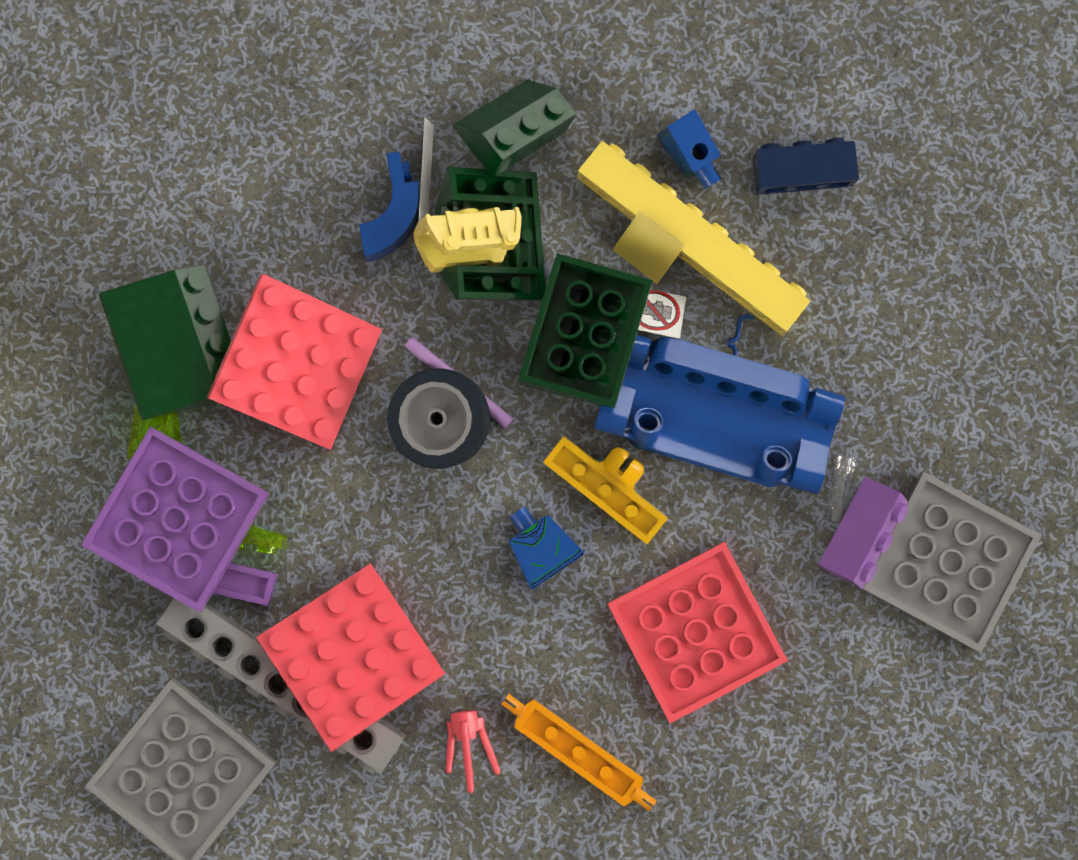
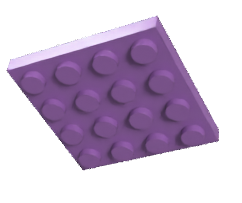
M150 427L81 546L192 609L202 612L270 493L159 430Z

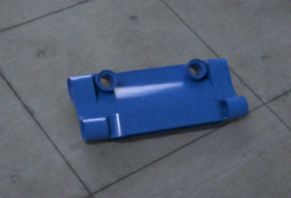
M637 335L615 409L600 405L594 429L627 438L638 449L752 481L766 487H775L782 484L817 495L823 484L829 449L834 430L843 412L845 396L817 387L810 389V382L804 376L673 337H660L654 343L651 342L650 338Z

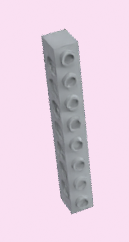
M175 598L172 599L156 625L164 629L162 632L163 636L177 644L182 641L191 647L189 652L194 657L203 662H207L208 659L219 666L217 671L224 677L232 681L238 678L247 684L245 689L250 694L259 699L265 696L275 703L273 708L277 712L288 718L291 715L295 716L303 722L301 724L303 729L314 736L319 735L289 688L285 692L275 689L273 678L279 673L257 641L256 635L209 604H206L202 612H198ZM195 618L201 620L204 624V632L200 637L195 636L190 629L191 623ZM222 637L228 638L232 643V651L229 655L222 654L218 649V642ZM249 655L257 657L260 661V669L256 674L249 672L245 666ZM380 719L365 729L373 737L371 746L363 747L359 745L355 736L336 749L337 752L343 755L349 752L359 759L357 764L372 774L375 771L382 774L406 737L404 733L383 719Z

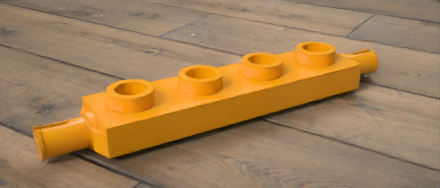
M510 693L506 696L501 706H504L517 716L514 728L622 806H626L634 800L648 812L651 811L652 806L650 804L654 806L657 800L641 789L643 783L641 775L534 698L524 705L511 696Z

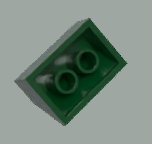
M526 80L454 123L453 128L493 178L563 134L577 113L557 88Z

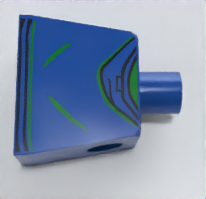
M695 109L656 135L685 178L695 173L704 189L721 179L712 164V161L720 157V152ZM694 146L700 154L701 160L693 156L692 150Z
M524 506L509 516L520 533L509 540L532 590L585 554L548 514L536 522L529 510Z

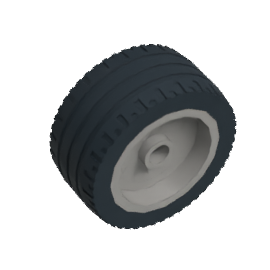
M441 368L423 370L406 379L392 396L387 413L388 430L397 449L413 463L432 469L457 466L473 457L486 440L490 427L488 402L478 385L462 373ZM439 413L443 416L441 424L434 423V416H438Z

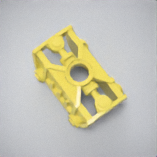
M494 207L482 211L474 208L462 209L456 212L445 211V215L438 216L426 214L419 221L414 231L415 245L425 265L432 273L441 272L445 267H454L456 265L486 264L487 266H499L504 260L507 250H512L519 242L521 214L519 207L500 211L499 207Z

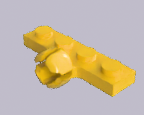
M563 436L543 463L645 544H648L667 521L668 517L640 496L634 489L635 484L644 474L642 463L637 458H634L626 470L622 472L619 467L630 454L625 449L620 447L612 449L605 460L600 462L588 455L566 436Z

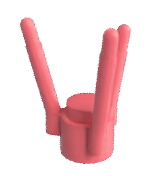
M477 710L451 713V721L447 722L448 739L445 772L451 773L456 734L457 741H462L465 778L469 793L474 791L469 739L477 738L476 731L479 733L494 773L496 775L500 774L497 759L485 730L483 717H477Z

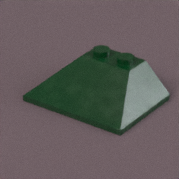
M446 168L435 207V216L445 215V211L456 212L468 208L482 211L494 207H499L500 211L519 207L521 214L519 242L512 250H507L506 256L499 266H487L486 264L456 265L454 267H445L440 272L454 297L463 300L542 301L546 284L537 173L504 170L492 178L486 169Z

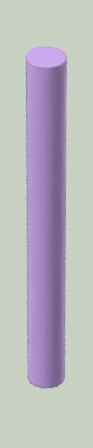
M411 337L405 344L406 349L431 369L453 370L414 337ZM485 396L489 406L490 417L506 429L513 421V418Z

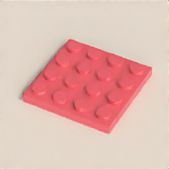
M260 274L207 398L331 450L382 329L265 274Z
M725 542L607 603L669 723L686 716L788 661Z
M371 563L256 637L331 753L445 675L444 670Z

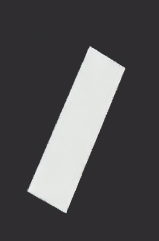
M426 117L424 119L419 221L424 215L429 214L434 125Z

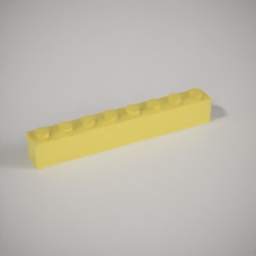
M601 141L578 170L577 179L630 220H633L639 211L649 217L685 245L678 257L783 336L810 303V300L805 297L807 295L805 290L793 282L788 284L779 277L781 275L779 270L767 262L762 264L753 257L755 255L753 250L741 242L736 244L727 237L729 235L727 230L717 223L710 224L702 218L703 213L691 203L684 204L676 198L677 193L665 183L660 185L650 178L651 173L639 163L634 165L625 158L626 154L617 145L613 143L608 145Z

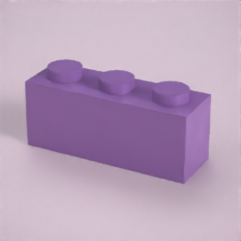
M864 477L818 565L828 573L862 589L865 583L870 582L874 577L877 569L876 562L881 552L885 553L892 542L891 533L894 527L905 518L908 510L907 499L901 492Z

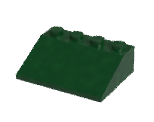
M557 253L518 378L520 385L615 409L653 280Z
M205 265L172 270L99 294L141 421L218 403L208 399L207 395L231 339Z

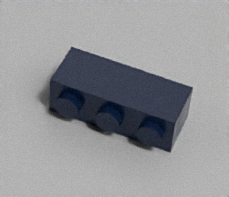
M831 138L826 140L824 144H812V141L804 140L792 144L793 146L780 147L778 143L762 145L753 156L756 195L853 187L859 180L855 141L845 142L844 138Z

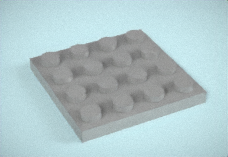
M920 472L907 497L908 510L906 516L901 523H897L891 533L892 542L885 553L881 552L876 562V573L870 582L865 583L862 590L972 650L981 653L1042 535L926 472Z
M173 678L150 704L85 787L173 860H200L277 761Z

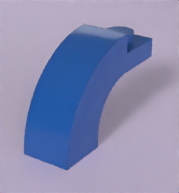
M399 151L386 153L392 182V199L387 210L377 219L359 224L364 256L367 262L385 257L399 248L410 236L419 217V182L406 183V181L412 180L408 161H402Z

